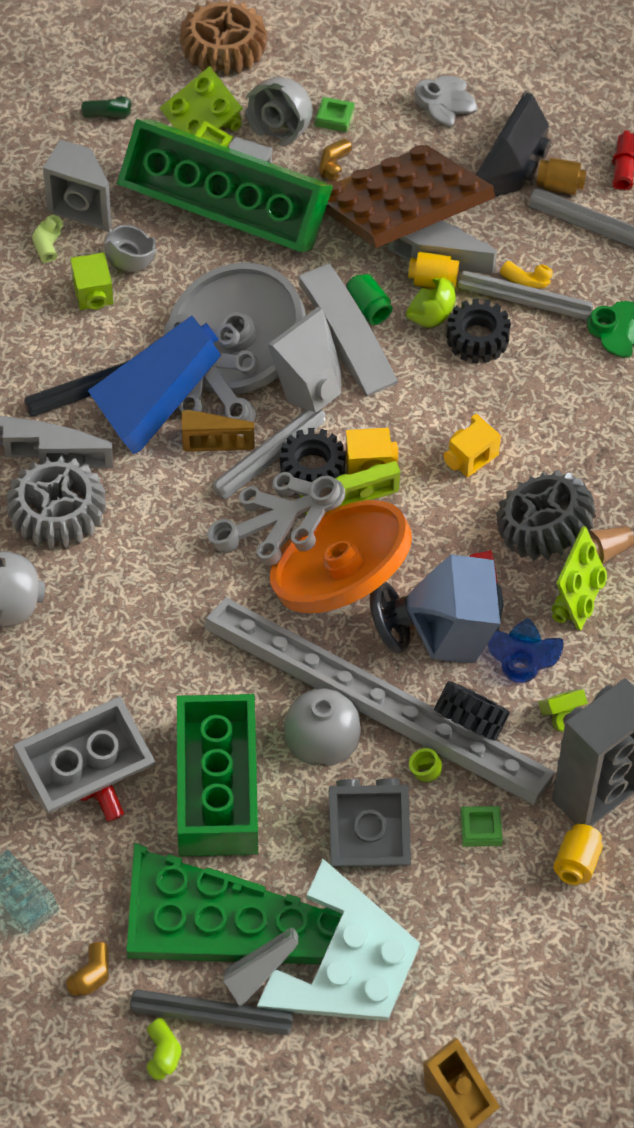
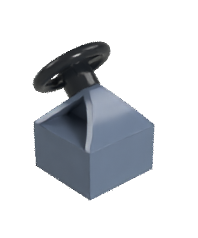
M451 554L406 596L400 597L388 582L383 583L370 593V610L376 630L383 643L395 653H403L407 650L410 643V626L415 625L431 659L476 663L500 625L494 560ZM392 628L399 633V641L391 634Z

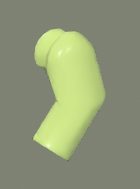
M57 215L47 216L46 220L40 223L32 235L34 246L43 263L57 259V253L53 244L60 236L61 229L63 228V221Z

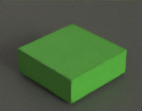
M323 97L315 118V126L347 132L355 110V103Z
M500 806L461 807L462 847L502 846Z

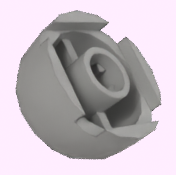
M284 77L270 78L259 83L247 94L246 100L248 98L249 100L248 108L245 109V115L251 129L257 135L263 137L264 132L280 139L281 141L277 144L284 146L291 144L308 128L312 117V102L307 91L293 79ZM286 123L289 131L274 135L269 126L278 128Z
M0 551V627L15 626L26 621L33 614L36 603L43 602L45 583L38 580L37 570L27 558L17 553Z
M324 688L306 692L300 695L289 707L284 722L285 743L291 753L304 763L311 765L313 763L325 764V766L336 765L348 759L357 749L361 735L358 711L352 701L338 691Z

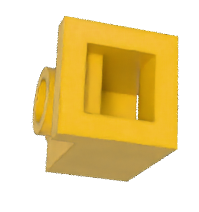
M476 413L471 417L469 427L459 429L452 435L449 440V450L443 453V458L452 470H459L468 478L499 455L501 435Z

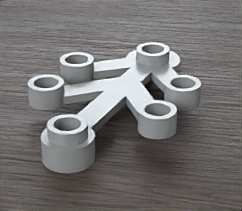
M187 314L173 316L165 326L164 335L190 316ZM223 324L219 328L210 327L219 339L217 342L222 346L231 348L239 342L240 334L231 324ZM227 331H233L232 338L228 341H223V335ZM242 351L238 355L220 353V358L178 406L180 411L186 410V404L193 400L195 401V407L192 411L201 412L202 403L200 399L204 378H206L226 406L224 410L225 417L254 422L256 411L253 405L244 398H237L217 368L240 370L243 374L250 375L256 372L259 367L258 358L250 351ZM252 358L251 365L247 368H242L243 360ZM238 406H242L243 411L241 415L234 417L233 410Z
M289 472L279 473L273 479V487L279 496L289 497L297 493L304 497L291 501L260 492L254 486L246 487L239 494V500L244 509L250 512L256 511L259 508L270 511L238 525H234L228 519H220L209 527L207 532L208 539L217 551L229 553L237 548L239 540L274 526L266 540L257 547V555L261 562L266 566H272L280 561L282 552L279 547L297 516L308 511L301 526L295 528L291 533V540L296 549L308 551L316 543V537L313 532L325 512L337 508L343 502L345 489L342 483L331 476H321L313 482L294 478ZM289 482L286 486L281 487L284 483ZM308 536L305 540L299 541L302 537ZM273 550L271 554L265 555L268 551Z

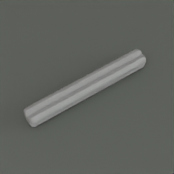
M535 189L529 199V206L531 208L634 248L633 225L541 189Z
M462 271L459 277L458 287L460 289L587 320L593 310L592 303L468 271Z
M306 409L213 482L214 492L222 499L230 497L280 458L281 446L283 442L287 444L288 436L292 435L296 438V431L302 429L305 435L308 434V428L317 429L325 422L324 411L320 409L315 413Z

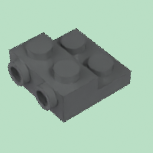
M384 778L377 779L376 785L360 786V780L357 779L337 780L336 786H329L330 862L333 868L411 865L409 785H400L399 779Z

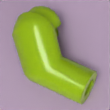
M160 1018L153 1021L146 1029L156 1045L153 1059L149 1060L146 1065L147 1072L155 1080H163L167 1074L171 1075L176 1070L182 1054L180 1043L165 1020Z

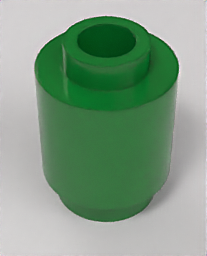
M356 275L347 282L346 288L367 322L371 325H378L388 319L393 310L391 299L371 275Z

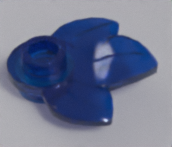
M529 618L517 624L509 634L496 630L487 644L490 654L502 663L503 674L509 680L517 683L529 682L537 676L539 670L554 666L559 661L564 647L562 638L542 640L536 626ZM517 663H522L526 665L527 668H517L514 665Z

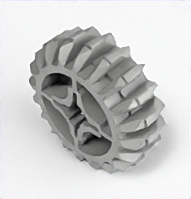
M60 456L57 462H51L46 457L44 464L38 465L32 461L30 471L20 469L19 479H12L11 490L8 491L6 497L8 517L12 520V526L15 528V531H21L24 540L33 537V542L37 547L44 540H47L51 550L55 545V541H62V544L67 549L69 539L74 538L75 541L81 544L83 533L93 536L94 525L101 526L102 514H105L106 500H104L106 498L105 489L100 484V478L97 473L91 474L88 464L79 467L76 458L69 463H65L62 456ZM71 489L78 491L85 500L78 498L77 494L71 492ZM28 503L35 505L36 509L42 511L41 514L34 512L28 506Z

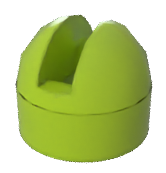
M422 748L411 755L409 769L418 780L432 782L441 775L442 762L433 749Z

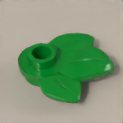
M619 301L611 307L599 306L595 308L587 318L586 325L588 331L593 336L600 338L603 348L609 353L622 358L631 357L634 347V302Z

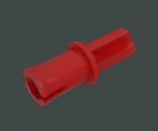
M625 130L623 134L618 135L617 150L612 157V164L615 166L612 179L614 189L631 190L633 188L634 134L630 130Z

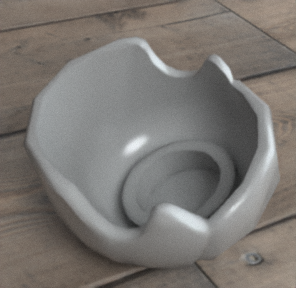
M119 225L112 230L110 229L107 233L104 243L105 255L112 266L124 272H138L144 270L152 262L157 251L155 249L156 239L154 237L149 238L144 231L133 225Z

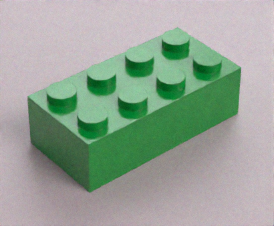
M255 694L177 696V835L179 857L259 855Z

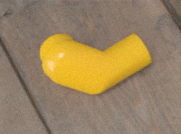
M507 261L501 267L499 274L509 282L536 289H544L550 284L551 281L549 279L552 277L553 272L551 268L543 264L537 265L534 272H525L513 262Z

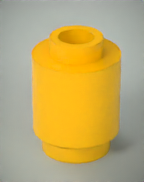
M418 252L417 258L410 259L408 278L414 279V286L435 289L436 285L432 281L433 278L440 279L444 277L456 288L459 261L451 260V256Z
M576 824L565 833L553 864L554 871L563 882L570 885H579L591 880L603 848L602 836L597 829L586 824Z

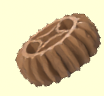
M218 0L214 4L206 1L204 7L196 5L193 12H187V17L182 21L180 27V45H182L184 57L189 59L191 66L199 65L201 72L210 66L215 73L218 70H223L226 76H228L231 69L240 74L242 66L251 69L253 61L260 62V57L266 49L267 30L265 29L262 16L256 14L255 8L247 9L245 2L236 5L233 0L229 3Z

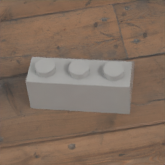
M121 696L14 744V762L31 795L48 814L143 771L156 763Z

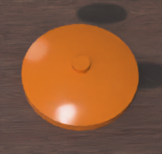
M365 500L342 505L324 514L313 532L316 537V543L310 550H297L291 538L280 549L282 552L280 561L271 566L270 584L280 602L295 612L322 613L347 606L376 590L397 571L411 547V528L401 510L389 502ZM308 536L302 537L299 541L305 540Z

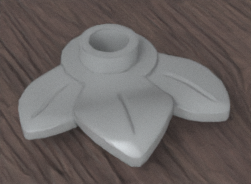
M441 76L435 81L422 80L418 82L414 90L415 101L418 106L428 110L430 116L435 121L452 127L454 124L455 114H472L478 109L474 98L467 91H464L467 85L466 82L454 76Z

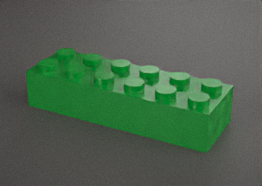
M136 119L117 180V185L298 252L311 251L313 249L333 185L151 119Z

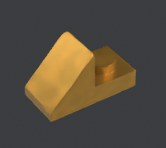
M453 1038L423 1062L426 1092L442 1098L459 1128H476L500 1108L458 1038Z

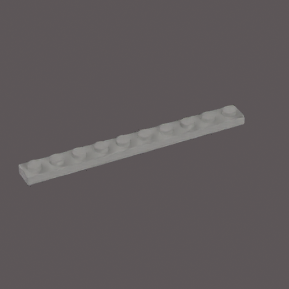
M227 597L206 617L204 629L316 689L326 688L338 691L352 701L357 711L422 746L433 749L437 754L533 805L536 804L552 783L555 771L496 740L478 735L452 722L450 719L437 713L434 707Z

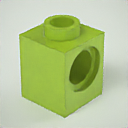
M105 253L70 258L72 280L79 310L89 308L98 310L106 305L114 304L112 281Z

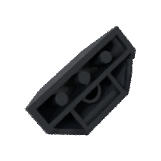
M527 90L523 92L515 109L475 174L493 185L495 197L520 191L526 180L532 181L538 169V159H545L551 146V140L547 139L549 124L534 95Z

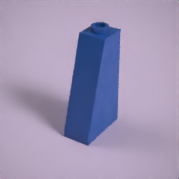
M193 315L88 390L133 455L144 448L221 356L214 345L219 340L207 322L200 326Z

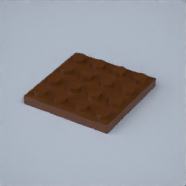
M418 145L412 147L408 153L398 157L383 159L379 165L369 169L356 170L350 177L340 181L327 182L333 185L325 213L373 247L378 248L495 198L493 185L428 145Z

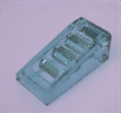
M6 850L0 855V875L10 867L13 872L0 881V903L29 934L58 913L59 907L53 893ZM19 879L22 880L18 885H16V886H15L14 888H12L10 891H8V892L5 891V889H7L9 886H11L12 884H14V883H15L16 881H18ZM28 891H32V893L28 895L25 899H23L21 902H16L17 899L26 894Z

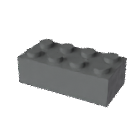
M626 678L614 686H605L598 692L593 702L585 708L581 706L575 708L564 721L565 727L560 743L561 750L557 761L558 767L554 780L552 801L575 824L593 826L634 794V685Z

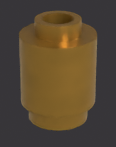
M550 157L549 160L541 159L536 186L544 187V191L576 196L577 189L584 190L587 170L581 169L582 162Z

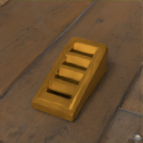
M181 410L182 445L185 452L255 449L254 422L199 411Z

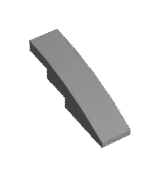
M330 263L299 275V286L315 308H323L338 357L364 394L368 397L398 384V380L369 324Z
M0 416V446H4L5 458L39 457L40 465H42L46 457L51 462H57L60 456H62L65 463H69L76 458L79 467L88 464L89 468H113L112 442L79 430L43 421Z

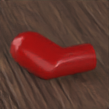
M113 785L80 799L81 801H87L94 797L99 802L107 822L125 815Z

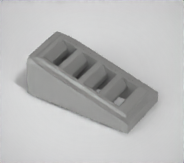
M289 928L225 969L223 981L240 1006L246 1003L298 944V933L294 928Z

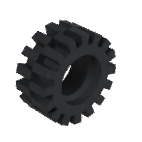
M473 299L472 305H469L466 300L461 302V308L457 305L453 308V313H450L448 317L446 338L447 345L452 347V353L455 356L461 352V360L466 361L469 356L472 357V363L478 364V358H483L484 363L490 362L491 355L496 360L500 357L501 352L505 353L507 344H509L511 322L508 319L506 310L501 312L499 304L496 303L493 307H490V300L485 299L484 304H479V299ZM478 325L488 328L491 334L478 337L467 333L465 330L470 326Z
M308 428V434L305 435L302 429L296 431V438L292 435L288 436L287 444L283 442L281 446L280 473L289 472L294 478L313 482L321 476H331L335 479L345 474L344 445L341 441L337 442V436L333 433L327 437V430L321 429L319 434H314L315 428ZM317 455L325 459L326 465L311 469L300 465L299 461L304 456Z
M447 681L434 707L437 713H440L452 722L492 740H497L510 714L509 710L498 705V703L450 681Z

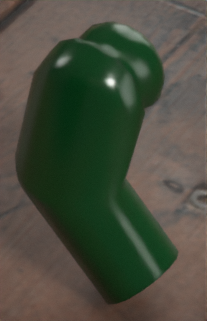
M118 96L115 99L89 100L82 102L81 111L84 117L125 119L131 114L132 103L125 96Z

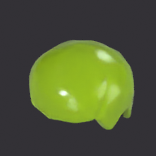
M444 277L440 279L433 278L432 281L436 285L435 289L421 288L406 311L405 317L426 328L437 327L448 319L449 314L452 313L455 307L456 295L454 285Z

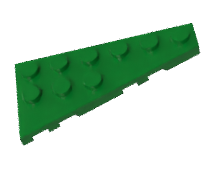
M134 843L126 950L127 959L237 962L289 928H294L298 933V944L282 963L321 965L343 914L327 907L321 909L303 903L301 898L290 894L282 896L267 891L266 886L209 867L201 869L183 863L182 858L170 854L165 857L150 852L148 847Z

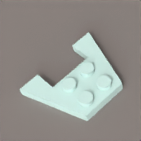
M323 859L308 891L307 899L343 914L312 985L279 970H275L269 978L257 1008L289 1013L388 1021L417 954L420 942Z

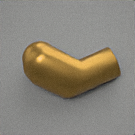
M340 139L323 149L318 168L319 174L323 179L326 177L329 181H337L340 178L339 172H342V168L336 163L338 159L352 151L351 143L347 139Z
M94 942L89 944L88 964L67 978L66 988L72 996L89 995L106 984L109 977L108 945L106 943Z

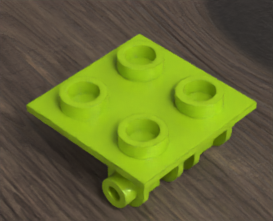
M210 66L159 107L174 128L195 135L204 121L218 129L224 126L226 129L230 128L231 131L238 130L242 125L241 115L239 114L243 110L242 106Z
M582 526L556 582L559 595L551 608L552 618L556 622L565 623L566 620H572L579 631L582 630L586 619L591 617L595 598L599 590L604 588L607 580V571L601 563L596 546L592 542L586 526Z

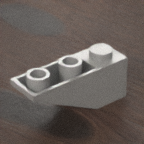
M443 220L388 243V250L408 261L411 258H417L418 252L451 256V260L459 261L458 270L493 274L495 272L497 250L488 243L463 232L459 227L452 226Z

